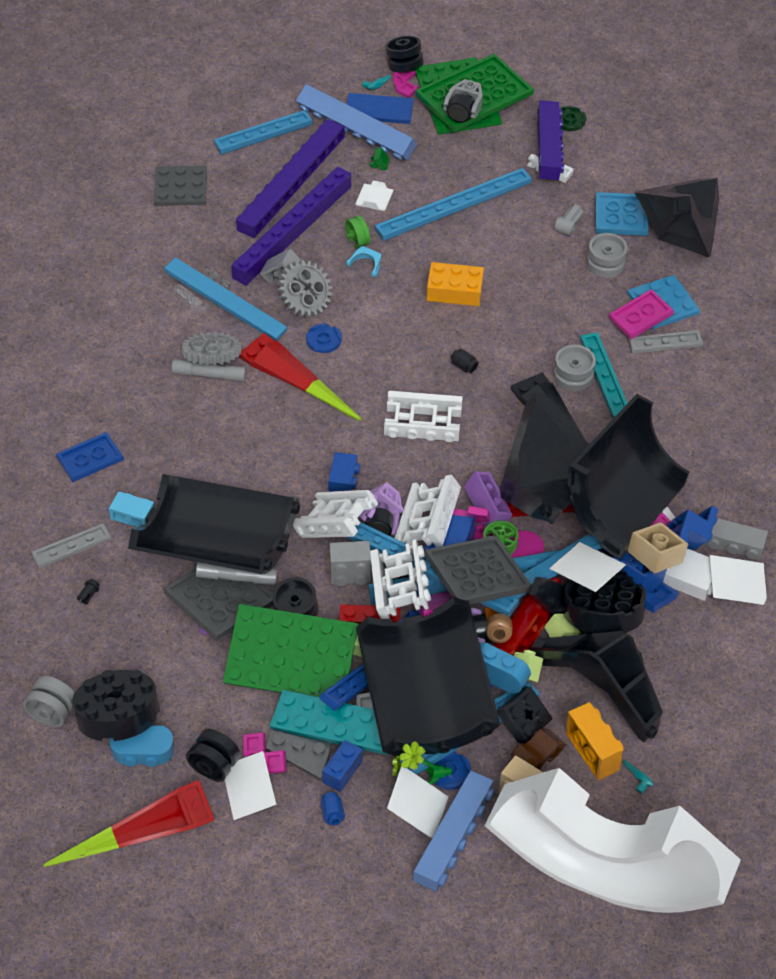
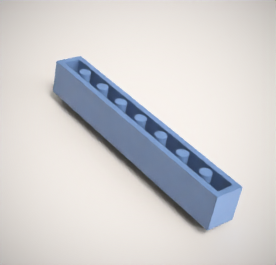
M305 84L296 99L301 110H306L307 113L308 111L313 112L312 115L318 119L323 117L326 120L329 119L344 125L346 133L350 131L355 138L359 140L364 138L366 139L365 142L374 147L376 144L382 147L385 153H388V151L393 153L392 156L398 160L402 158L408 160L417 146L416 141L412 137Z

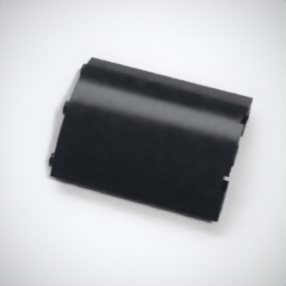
M636 394L571 463L568 471V487H570L572 494L570 500L578 519L590 536L594 535L601 542L600 546L619 560H622L628 553L633 532L653 524L685 486L690 471L676 463L660 444L652 423V407L654 402L639 394Z
M162 474L156 497L159 500L156 508L151 509L146 518V525L141 524L138 528L131 529L128 549L266 574L277 564L282 553L287 551L288 539L295 516L300 511L299 498Z
M452 597L443 605L433 609L432 614L425 617L420 614L404 618V622L395 623L392 622V619L367 617L356 627L383 753L400 756L402 753H405L403 746L408 744L411 747L412 742L415 741L419 744V747L422 746L424 748V754H444L452 749L467 745L492 734L501 725L469 601Z

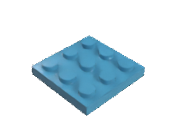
M596 192V233L648 236V217L635 194Z
M675 275L629 289L627 292L631 300H634L652 289L674 310V315L653 326L652 329L700 314V309Z

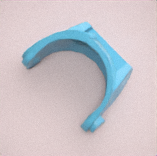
M361 246L347 260L346 264L350 267L358 259H371L375 262V268L371 276L377 277L382 254Z

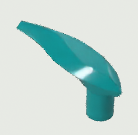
M389 74L374 82L363 81L362 87L370 90L378 89L391 76Z
M623 760L626 767L640 781L635 789L636 791L643 794L648 786H653L652 780L645 773L628 761Z

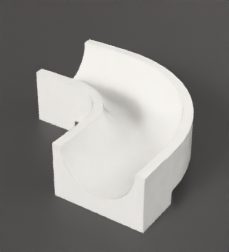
M560 768L504 784L485 824L487 829L514 852L553 879L615 905L650 912H685L724 904L741 860L681 806L650 813L644 825L621 824L598 815L585 806L590 794Z

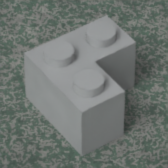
M288 249L268 259L260 275L269 284L274 285L281 280L278 276L283 274L282 270L287 268V265L292 264L294 261L299 263L301 259L291 249Z

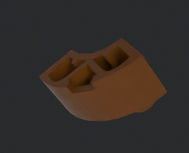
M540 729L532 735L528 742L517 746L512 751V757L508 762L516 755L541 771L545 762L553 761L567 744L549 729Z

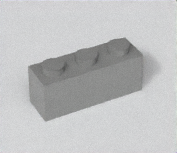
M718 518L711 532L713 533L711 540L703 545H707L711 549L726 550L730 554L738 553L745 555L749 559L757 558L761 560L768 531Z

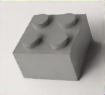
M369 541L330 543L331 584L344 586L348 583L363 585L371 582Z

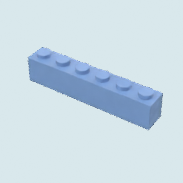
M470 770L413 873L414 882L436 892L440 886H445L449 876L447 874L448 870L455 868L458 857H456L458 852L464 851L468 841L466 840L468 834L473 835L477 823H475L477 818H482L485 813V803L487 801L491 802L495 794L493 789L494 780Z

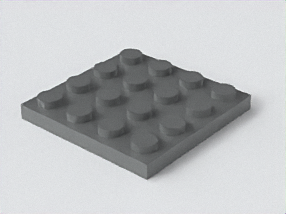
M497 535L425 550L426 559L451 597L469 601L470 605L527 593L532 588L531 583Z
M196 569L164 588V594L216 641L234 630L239 604L269 608L274 605L273 593L263 584L196 577Z

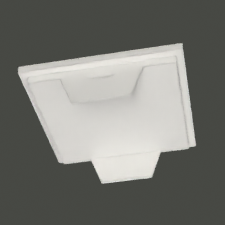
M373 180L371 185L364 183L355 205L385 211L394 189L387 188L384 182Z

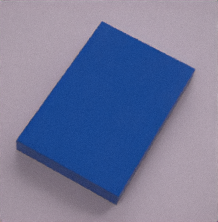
M107 432L56 454L58 461L72 482L124 460L123 455Z

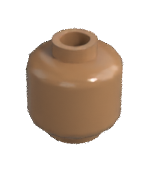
M499 613L494 614L488 619L486 633L492 642L498 644L505 643L511 638L513 625L508 616Z

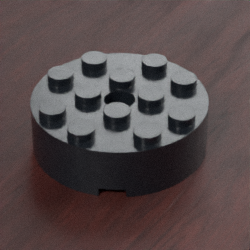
M616 573L596 592L570 580L566 584L564 591V616L571 625L582 630L585 634L615 631L627 633L638 628L644 620L646 591L641 584L633 582L632 577L622 573Z
M105 670L101 674L85 680L73 697V707L78 728L85 736L98 741H102L103 738H113L114 741H120L137 736L155 723L157 720L156 715L160 712L155 683L149 676L139 670Z

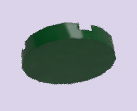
M574 106L560 108L562 109V130L577 131L585 126L587 117L579 108Z

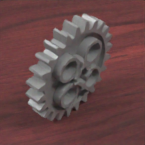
M304 260L299 261V263L294 261L292 264L287 265V268L282 270L283 274L278 276L281 280L276 282L277 285L281 286L276 290L281 292L278 298L284 299L281 304H287L286 310L293 309L292 315L298 312L299 317L303 315L305 318L310 317V315L314 317L317 313H322V309L327 308L326 304L331 302L328 297L333 295L328 292V290L333 288L327 284L331 281V279L325 278L328 273L322 274L323 268L317 269V263L311 266L310 260L306 263ZM291 286L294 287L295 292L291 290Z
M216 331L214 333L207 332V334L200 333L199 336L194 334L193 337H188V340H184V343H182V355H184V358H187V361H192L193 364L199 362V365L205 363L206 366H209V364L216 366L217 363L223 365V362L230 363V360H235V357H239V354H241V342H239V339H236V336L230 337V334L224 335V332L217 334Z

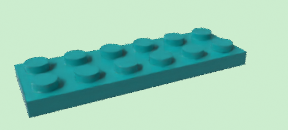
M286 690L282 691L269 725L270 729L341 745L346 740L365 751L388 755L382 752L373 709L346 703L334 711L320 700L319 697Z

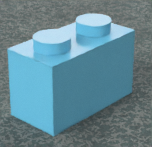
M118 491L109 507L110 519L135 527H139L141 524L146 525V518L151 509L155 508L154 502Z

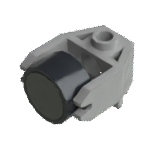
M464 79L451 87L445 98L443 110L447 111L448 116L453 121L463 123L468 121L470 116L474 119L477 117L482 109L483 95L481 84Z

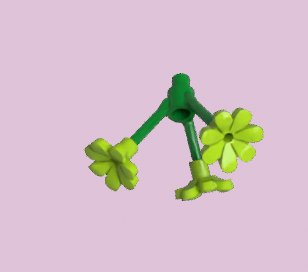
M415 741L412 742L411 747L405 744L403 746L405 753L393 758L392 765H395L392 776H397L401 766L403 768L410 767L413 770L417 769L418 764L428 766L425 771H428L430 777L428 783L431 785L437 782L439 778L452 774L451 767L434 765L424 760L421 755L425 753V750L422 746L419 747V744Z

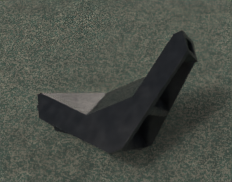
M718 178L697 179L635 192V196H637L660 241H665L706 257L711 256L719 204Z
M535 393L525 404L500 487V497L530 517L547 521L549 524H554L559 514L572 504L570 500L572 494L570 487H568L569 466L589 445L552 398Z
M624 631L551 638L541 637L529 649L536 652L535 656L543 658L542 666L571 667L606 691L639 740L645 742L648 738L653 739L655 737L663 710L644 666L642 653L638 651L632 636Z

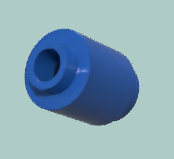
M335 792L324 794L320 802L324 822L333 826L338 825L345 819L342 800Z

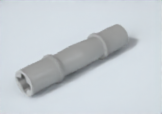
M174 359L172 362V374L189 375L190 377L195 375L207 378L224 379V381L245 382L244 377L247 374L246 367L229 366L228 364L225 366L217 364L216 366L213 364L206 366L205 363L199 365V363L193 364L192 361Z
M197 562L196 577L276 585L277 569H271L266 574H258Z

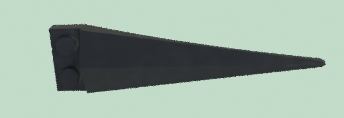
M543 372L511 385L512 392L524 406L535 393L552 398L581 434L553 383H550Z

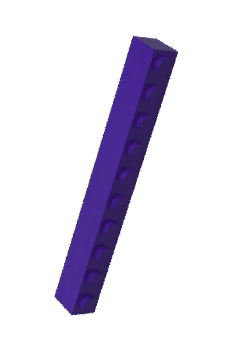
M329 119L321 124L318 130L310 136V139L301 146V149L292 156V159L274 176L273 180L266 184L264 190L257 194L254 201L247 205L244 212L238 215L236 218L237 231L255 238L344 139L345 126Z
M337 166L231 265L232 279L247 286L261 272L268 259L282 253L351 188V173Z

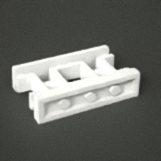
M388 391L387 412H395V419L385 418L384 435L391 438L399 436L409 439L424 438L429 441L435 439L445 440L446 442L459 441L460 424H451V418L461 417L463 396ZM400 408L411 409L410 413L400 412ZM437 411L448 412V416L437 415ZM414 415H433L432 422L414 421ZM399 420H409V424L399 423ZM436 423H447V426H436Z
M447 475L444 479H441L439 486L429 489L425 483H421L420 486L417 482L412 483L394 539L405 544L409 543L410 546L414 539L417 541L423 540L427 546H430L432 542L436 547L443 546L461 486L452 475ZM430 511L429 516L422 517L423 512Z
M369 490L317 492L315 495L317 500L312 502L315 508L308 516L295 518L293 527L302 538L354 537L358 532L355 526L360 524L357 519L363 510H370L372 507H376L378 502Z
M416 539L412 540L411 546L409 543L405 544L406 551L389 556L386 549L382 550L383 553L381 554L378 549L370 551L376 609L381 619H390V614L396 616L397 607L412 603L416 610L420 609V606H423L425 610L429 609L428 601H431L429 590L426 589V586H429L427 575L424 574L427 571L424 559L422 560V557H425L423 546H419ZM414 560H415V567H416V568H414V566H413V564H412L411 561H414ZM383 562H385L386 567H387V568L385 569V572H384V564H383ZM409 574L410 580L393 585L392 578ZM415 590H419V597Z

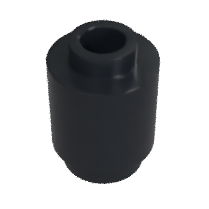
M463 349L455 350L451 355V363L465 373L469 372L472 374L478 367L479 361L476 360V357Z

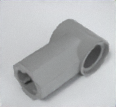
M579 205L570 206L563 217L559 216L554 230L571 237L570 234L572 231H575L584 211Z

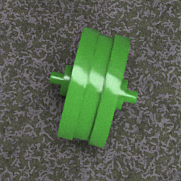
M360 215L346 219V237H348L350 242H356V245H353L354 248L358 249L361 246L369 245V227H367L365 220Z
M494 521L485 527L483 538L491 537L489 535L492 533L494 536L497 535L510 555L516 551L518 546V530L513 524L507 521ZM514 537L515 541L510 540L508 538Z

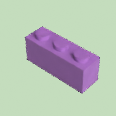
M475 471L464 488L474 507L488 509L490 518L489 522H482L484 527L494 521L508 522L512 517V513L506 501L500 497V490L491 473Z

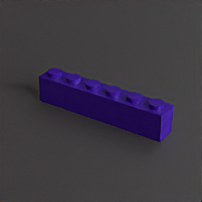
M539 100L537 111L539 179L559 180L560 173L564 172V163H561L564 159V152H561L563 151V141H561L563 138L562 109H559V102Z

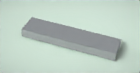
M699 330L638 336L631 340L628 338L632 354L703 346Z
M104 523L32 551L31 555L40 569L111 540V536Z

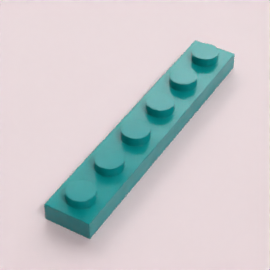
M598 332L580 335L582 346L594 353L596 359L594 375L613 419L627 405V400Z

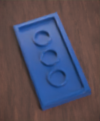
M348 94L347 105L380 122L410 124L414 98Z

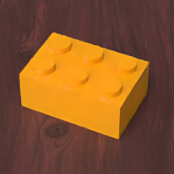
M431 262L427 285V301L480 306L484 267Z
M588 702L569 711L565 734L596 779L599 781L620 771L624 751L623 745L620 740H616L613 736L610 726L601 719L599 710Z

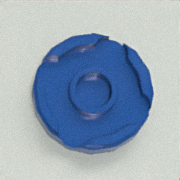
M317 324L311 327L306 334L308 347L319 353H329L336 350L342 341L339 329L335 326L331 327L329 324Z
M456 752L447 755L434 763V765L451 767L452 774L439 778L434 784L447 790L461 788L471 770L470 762L462 754L460 756Z

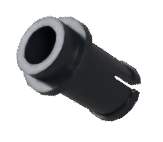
M94 579L86 581L85 587L77 596V600L80 601L82 599L81 603L87 605L94 593L99 591L100 584Z

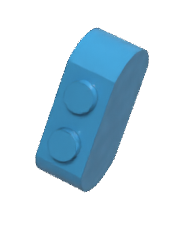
M480 643L490 684L510 694H518L531 676L528 665L523 660L488 643Z
M151 726L141 734L125 740L114 741L113 738H110L113 758L118 763L129 767L136 764L155 767L157 764L168 762L174 753L173 736L171 731L165 726Z

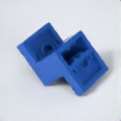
M712 505L698 515L688 509L668 522L666 526L688 543L687 549L697 550L701 545L711 540L713 536L711 532L718 518L716 516L719 509Z
M629 552L622 560L614 557V559L626 564L621 570L632 577L633 582L644 587L646 591L645 608L654 613L677 599L679 592L663 583L667 569L654 574Z

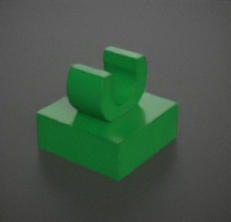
M382 147L376 148L374 155L370 157L373 162H370L369 165L372 168L379 167L383 171L388 170V155Z

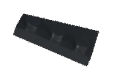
M535 577L529 595L551 617L554 614H564V591L566 585L543 577Z

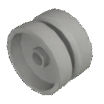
M601 233L594 236L589 243L588 269L593 274L605 278L621 274L626 263L628 248L626 241L612 233Z
M575 344L561 348L556 354L554 379L558 386L573 392L583 391L593 383L596 362L594 353L584 346Z
M41 676L35 681L32 691L28 693L23 701V708L36 721L55 728L61 727L68 717V712L73 709L75 693L62 681L49 676Z

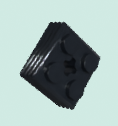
M531 686L523 687L518 694H515L497 710L499 717L515 740L521 744L528 742L537 730L543 729L553 719Z

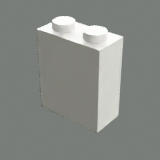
M687 549L683 563L668 568L663 583L673 589L705 601L708 595L712 596L713 594L710 557Z

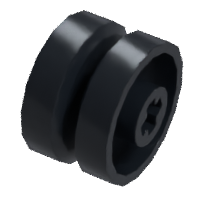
M400 36L391 39L385 45L387 56H389V69L394 72L413 71L424 63L421 41L418 37Z
M297 577L288 578L280 582L274 589L272 598L275 610L317 617L319 609L316 591L309 581Z
M204 729L196 739V743L191 746L186 754L187 762L197 773L215 782H223L230 773L231 767L241 757L238 746L229 737L213 729Z

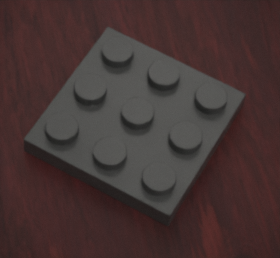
M207 166L156 167L154 206L206 205Z

